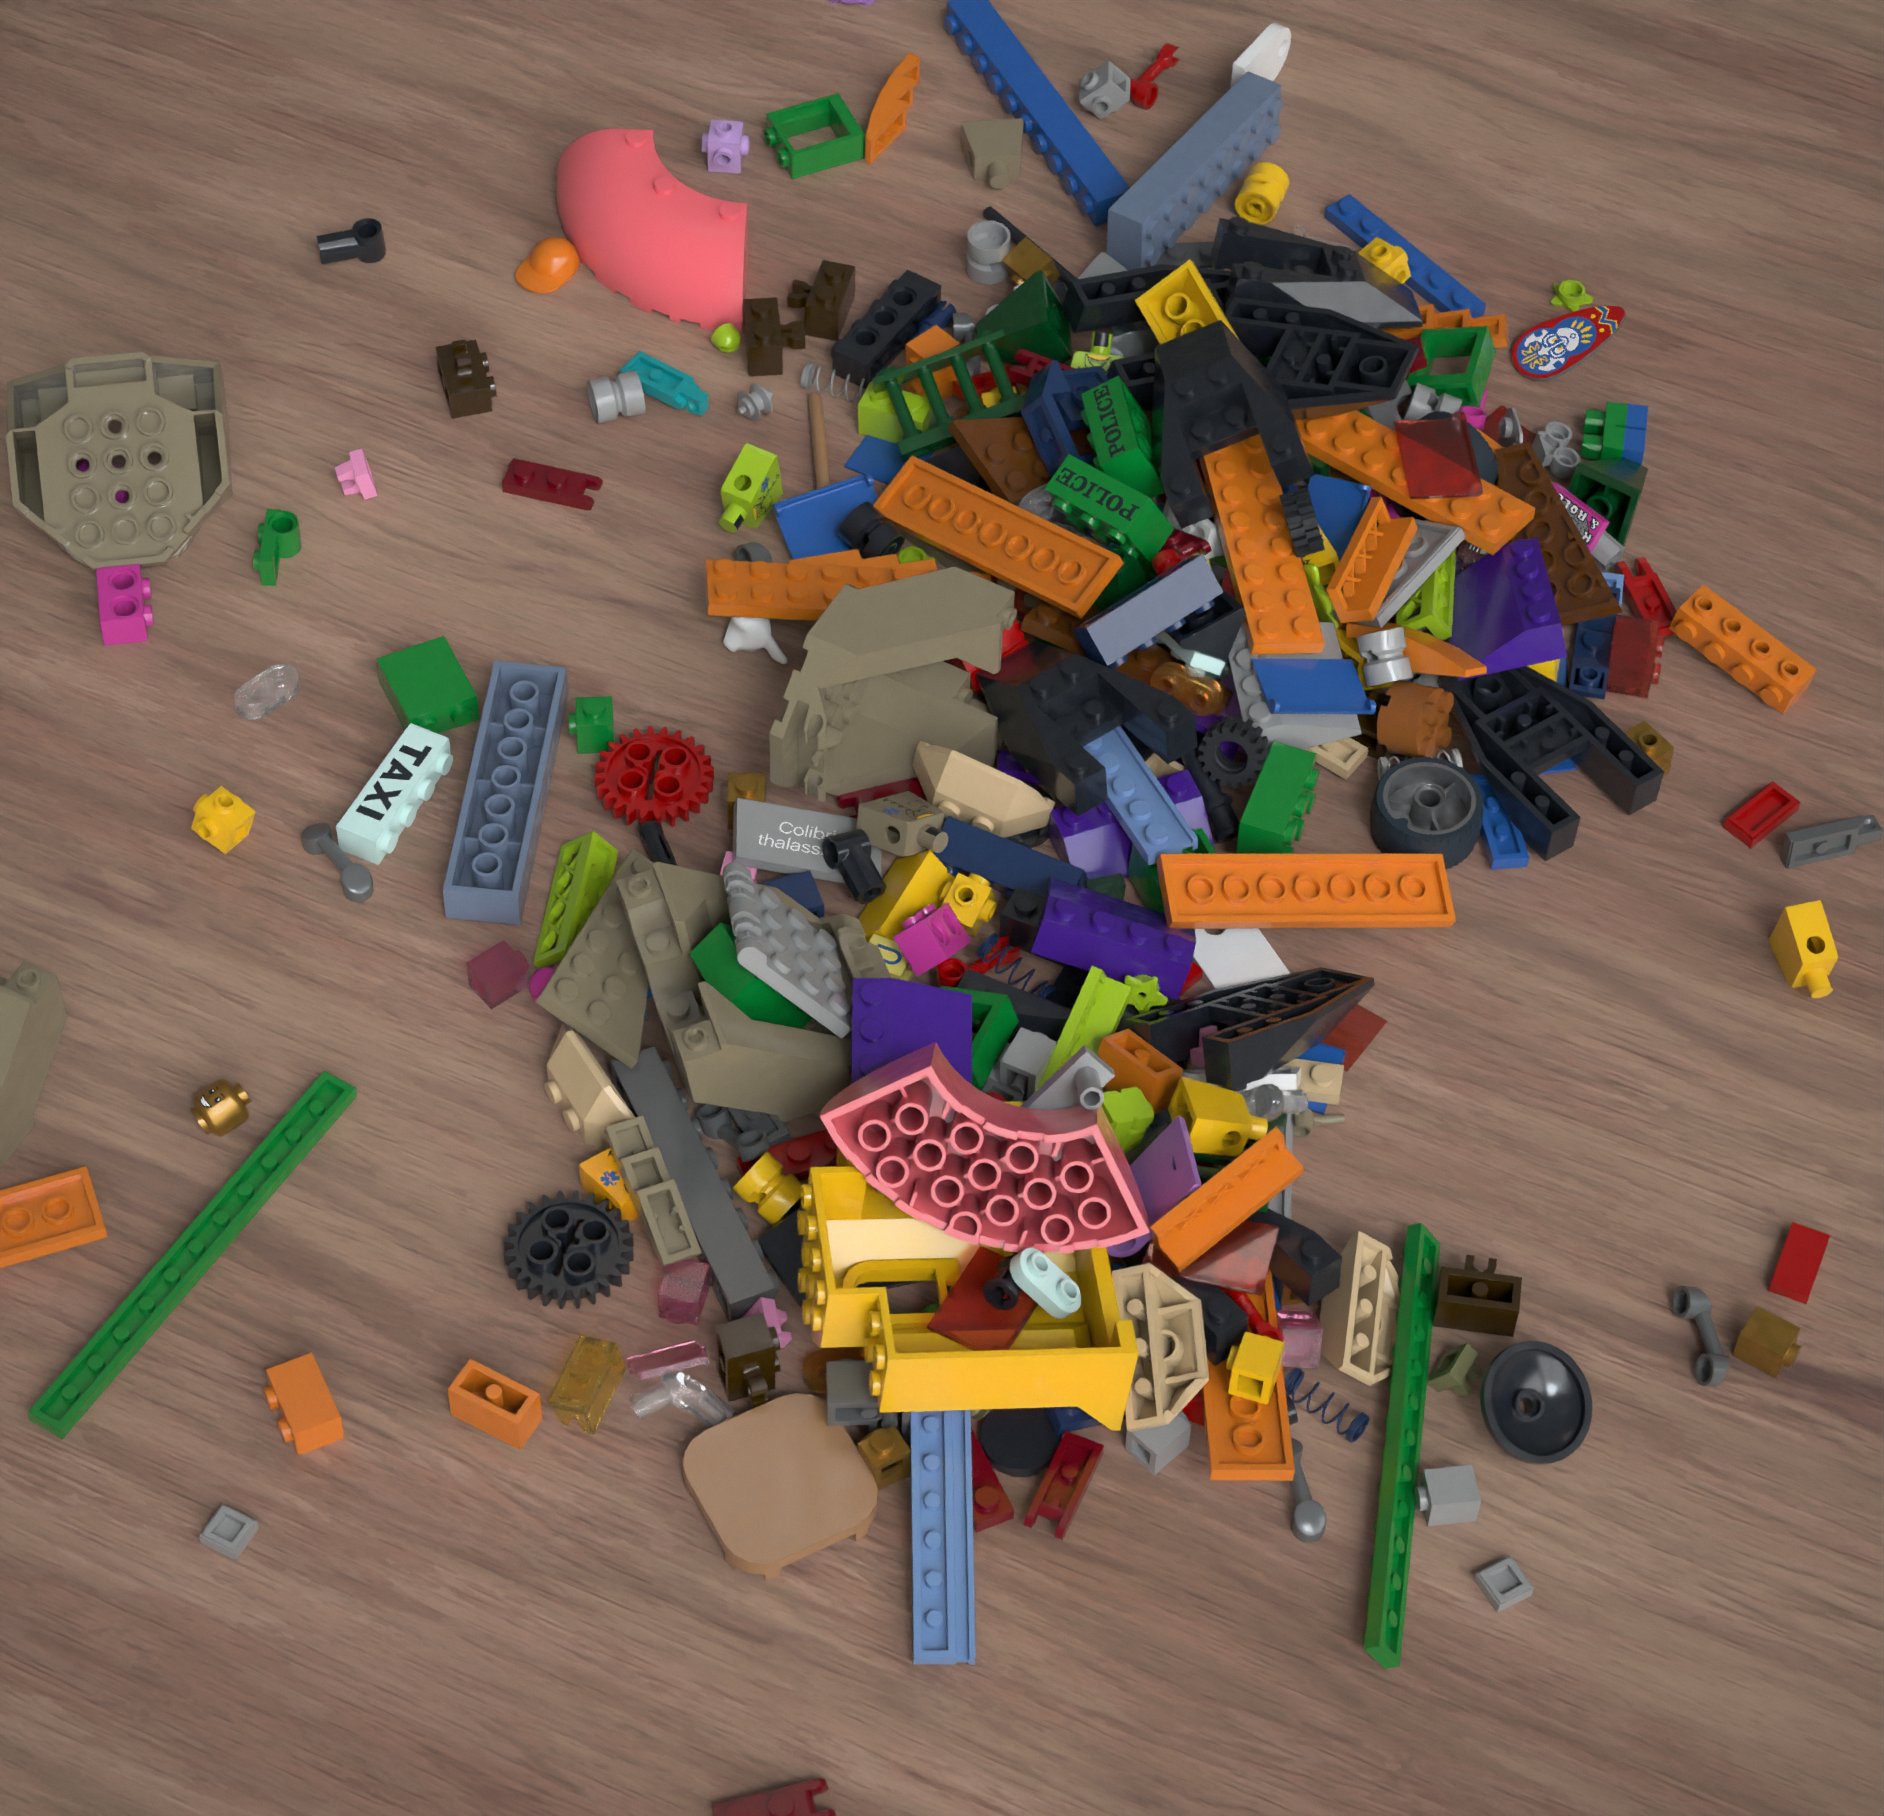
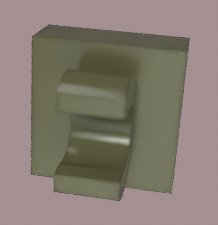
M1468 1343L1444 1352L1427 1383L1437 1392L1452 1388L1453 1392L1459 1397L1472 1394L1474 1390L1466 1383L1465 1376L1471 1382L1481 1379L1483 1376L1482 1371L1476 1365H1473L1479 1353Z

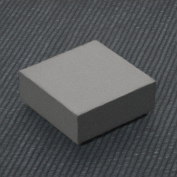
M222 1504L199 1535L200 1543L236 1561L259 1529L258 1521Z
M1511 1555L1477 1572L1474 1581L1497 1613L1531 1596L1534 1587Z

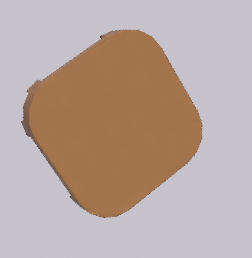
M793 1393L781 1396L706 1429L692 1439L684 1453L683 1481L687 1495L692 1494L725 1552V1561L734 1571L739 1568L750 1574L765 1575V1580L781 1576L782 1567L849 1536H852L855 1542L868 1533V1528L877 1513L878 1488L872 1472L862 1459L843 1425L827 1426V1403L811 1394Z

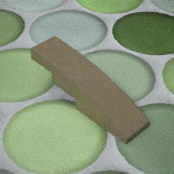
M643 1115L605 1127L604 1133L619 1172L662 1266L664 1267L701 1255V1249L675 1180L670 1179L659 1147L655 1148Z

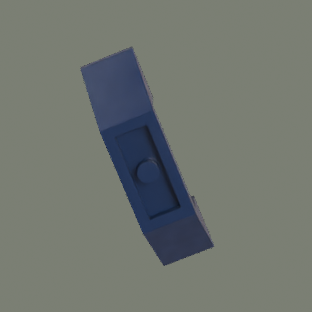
M1058 360L1051 361L1031 378L1021 410V414L1047 472L1052 477L1068 454L1094 468L1096 467L1093 458L1097 457V454L1079 455L1056 403L1071 392Z
M1609 587L1619 604L1621 588ZM1617 614L1578 623L1568 689L1581 696L1605 699L1609 674L1608 664Z

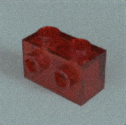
M1617 614L1608 664L1607 692L1648 698L1650 685H1658L1661 664L1655 663V657H1662L1665 637L1658 636L1660 621Z

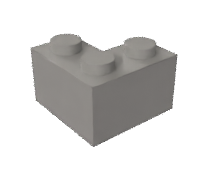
M1021 1027L1012 1043L1009 1044L1007 1042L988 1078L990 1077L1023 1094L1024 1096L1021 1101H1026L1035 1093L1056 1047V1041L1049 1039L1040 1032H1032Z

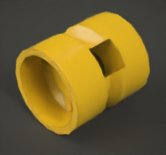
M1259 162L1253 165L1235 200V208L1241 218L1259 225L1268 224L1274 219L1281 201L1284 199L1289 188L1290 181L1286 172L1276 164L1269 162Z
M766 1151L732 1190L746 1203L755 1202L758 1205L757 1213L772 1226L801 1197L802 1183L793 1174L784 1175L782 1173L783 1165Z

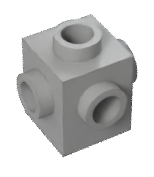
M1109 60L1095 70L1088 71L1080 79L1079 102L1085 110L1091 111L1100 120L1110 113L1117 112L1125 103L1130 101V78Z

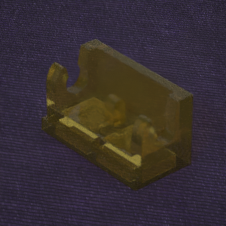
M579 1335L547 1400L549 1406H553L559 1421L563 1425L568 1426L571 1417L580 1422V1427L585 1433L595 1435L627 1369L617 1343Z

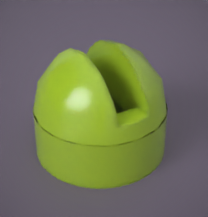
M732 323L721 325L711 336V341L721 352L732 353L740 346L741 336Z

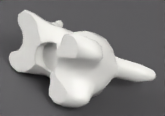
M731 618L723 641L729 651L755 652L765 648L775 661L781 664L787 663L786 656L771 636L769 618Z

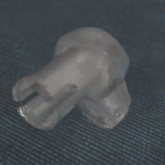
M1263 1084L1244 1092L1235 1091L1243 1096L1250 1115L1266 1118L1267 1122L1276 1120L1280 1114L1301 1115L1305 1113L1308 1107V1097L1306 1093H1302L1303 1090L1301 1089L1280 1090L1274 1084Z
M681 1371L666 1372L661 1377L660 1383L630 1396L631 1404L637 1403L632 1408L640 1420L669 1405L693 1413L710 1428L731 1419L734 1411L712 1389Z

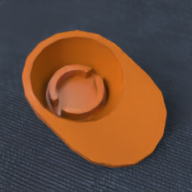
M555 236L539 241L533 248L532 253L517 268L515 275L517 283L524 289L535 293L546 294L556 291L569 281L579 269L580 258L576 247L567 239Z

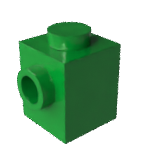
M612 696L575 698L576 712L569 713V734H577L578 754L600 753L601 751L609 752L608 743L610 741L614 742Z

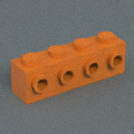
M1704 584L1678 608L1669 627L1681 640L1689 643L1710 662L1718 665L1738 683L1747 687L1767 705L1773 707L1782 715L1807 690L1817 672L1815 667Z

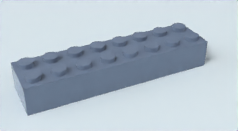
M1249 71L1235 83L1108 209L1107 254L1127 270L1154 266L1166 249L1172 248L1177 239L1185 231L1190 230L1194 222L1203 213L1209 211L1212 203L1220 195L1223 196L1229 186L1237 178H1241L1246 169L1254 161H1258L1271 144L1277 142L1281 133L1279 115L1283 106V100L1281 99L1282 85Z
M494 661L443 887L446 918L521 925L569 696L567 667Z

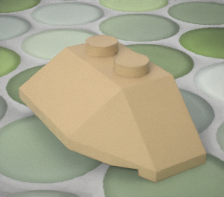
M922 741L917 745L912 764L928 803L943 811L945 819L947 816H950L1003 838L1048 825L1050 812H1052L1055 802L1049 798H1043L1038 791L1021 780L953 749L929 745Z
M563 1022L547 1063L548 1082L544 1083L545 1091L553 1104L559 1103L563 1109L564 1120L571 1132L577 1131L585 1144L610 1148L604 1133L605 1127L635 1118V1116L579 1033Z
M1358 1230L1353 1233L1341 1253L1342 1263L1339 1288L1322 1298L1316 1350L1338 1370L1371 1386L1392 1376L1394 1362L1392 1347L1396 1342V1312L1399 1310L1401 1291L1398 1274L1390 1261L1393 1259L1390 1247Z
M1150 1263L1112 1271V1278L1120 1319L1132 1320L1139 1352L1125 1409L1127 1430L1132 1432L1167 1425L1209 1381L1201 1300Z

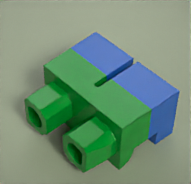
M1607 402L1605 412L1586 410L1583 432L1599 434L1601 436L1584 434L1580 457L1598 460L1624 457L1642 465L1648 406Z

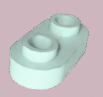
M1026 1248L1011 1259L1010 1272L1015 1283L1051 1316L1062 1319L1079 1309L1081 1294L1078 1285L1041 1251L1035 1248Z

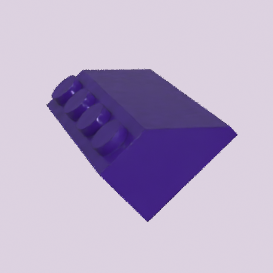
M1186 769L1157 778L1191 829L1202 828L1215 849L1203 798L1189 770ZM1105 801L1078 817L1067 806L1053 809L1050 812L1049 839L1061 861L1084 869L1088 877L1086 889L1096 888L1129 877L1128 869L1133 843Z

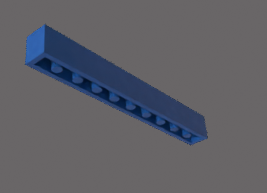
M988 0L948 1L947 16L944 17V25L948 34L955 37L961 51L967 54L973 61L976 71L984 76L990 90L994 94L996 93L1002 100L1007 113H1011L1015 119L1023 118V133H1026L1032 140L1036 152L1042 154L1046 159L1051 172L1057 174L1061 179L1066 192L1069 195L1072 194L1079 203L1081 212L1085 216L1087 215L1095 226L1107 223L1108 209L1130 186Z

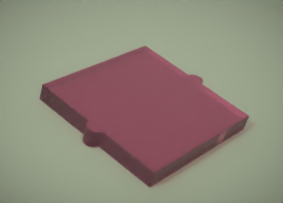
M696 1341L627 1358L630 1374H635L640 1381L709 1363L706 1347L700 1346Z

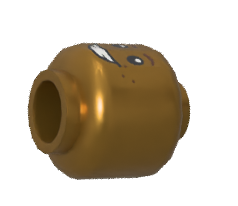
M219 1079L194 1096L193 1102L195 1107L190 1110L207 1135L213 1132L216 1136L222 1137L248 1120L249 1112L246 1105L252 1101L239 1082L232 1086L226 1079Z

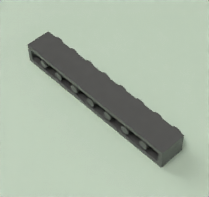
M654 1046L639 1052L638 1062L632 1069L618 1059L612 1060V1084L635 1117L643 1115L655 1148L659 1147L670 1179L675 1180L702 1253L697 1258L728 1322L741 1319L760 1297L775 1300V1293L780 1291L777 1278L772 1269L766 1271L762 1263L764 1261L762 1248L756 1238L750 1239L747 1233L748 1222L742 1208L735 1209L731 1201L733 1200L731 1186L726 1177L720 1179L716 1171L718 1169L716 1156L711 1147H704L701 1141L703 1139L701 1126L696 1117L690 1119L686 1111L688 1110L686 1096L682 1088L675 1089L672 1083L674 1080L673 1072L666 1058L661 1060Z

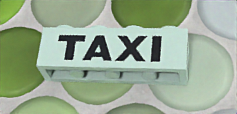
M412 723L409 724L337 824L338 844L342 851L379 865L387 853L390 854L395 849L401 832L405 827L412 825L418 808L423 801H428L431 798L435 784L442 775H447L452 767L453 755H451L448 737Z

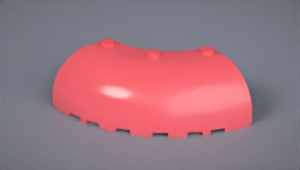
M604 129L586 134L571 143L562 153L557 165L556 201L564 235L576 247L583 266L587 265L595 273V278L613 293L618 291L630 298L631 304L646 312L652 313L653 310L669 315L670 321L681 323L683 319L700 323V328L713 331L723 324L732 323L739 333H743V299H746L749 263L748 203L713 198L699 193L677 180L665 168L658 157L654 145L653 130Z
M936 1042L892 1061L862 1077L834 1096L821 1110L819 1117L833 1141L847 1160L850 1159L854 1166L865 1176V1180L873 1188L876 1187L894 1201V1205L919 1221L923 1220L934 1227L944 1230L945 1234L976 1245L981 1243L992 1247L1003 1248V1251L1020 1253L1026 1248H1035L1041 1252H1060V1254L1074 1253V1250L1098 1246L1099 1248L1108 1247L1150 1233L1147 1212L1137 1183L1102 1106L1093 1110L1086 1109L1082 1105L1064 1109L1042 1110L1023 1108L990 1097L966 1081L951 1066Z

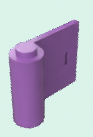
M1177 1116L1130 1165L1147 1212L1149 1228L1202 1186L1185 1118ZM1151 1230L1150 1233L1106 1247L1107 1253L1114 1257H1127L1135 1254L1152 1238Z

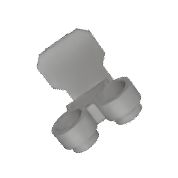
M1508 408L1505 416L1499 421L1498 429L1500 436L1497 443L1502 447L1523 443V432L1516 409ZM1553 421L1546 425L1544 431L1537 432L1531 446L1543 467L1550 466L1554 476L1565 479L1574 474L1576 465L1580 462V456L1575 450L1567 447L1572 437L1571 429L1564 423Z

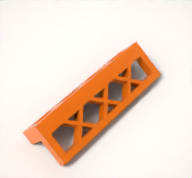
M1382 497L1371 498L1326 589L1341 623L1374 621L1418 529L1414 517L1391 519Z
M1277 1127L1272 1129L1150 1226L1153 1244L1179 1273L1304 1174L1302 1164L1285 1147L1284 1134Z

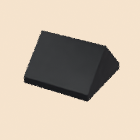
M1222 589L1223 593L1213 599L1215 602L1214 606L1200 614H1195L1193 611L1184 617L1186 623L1183 626L1167 634L1184 649L1195 650L1226 661L1246 612L1235 599Z

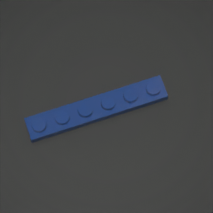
M1351 194L1325 208L1324 218L1362 249L1376 237L1393 246L1401 247L1408 256L1407 262L1411 277L1404 283L1427 302L1434 304V307L1441 313L1470 309L1472 318L1485 314L1486 303Z

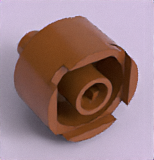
M1404 680L1395 681L1386 692V695L1391 696L1388 706L1381 705L1377 720L1378 742L1386 746L1383 749L1385 752L1412 758H1432L1437 754L1440 747L1447 748L1451 741L1452 729L1448 727L1449 713L1454 703V696L1451 692H1447L1442 688Z

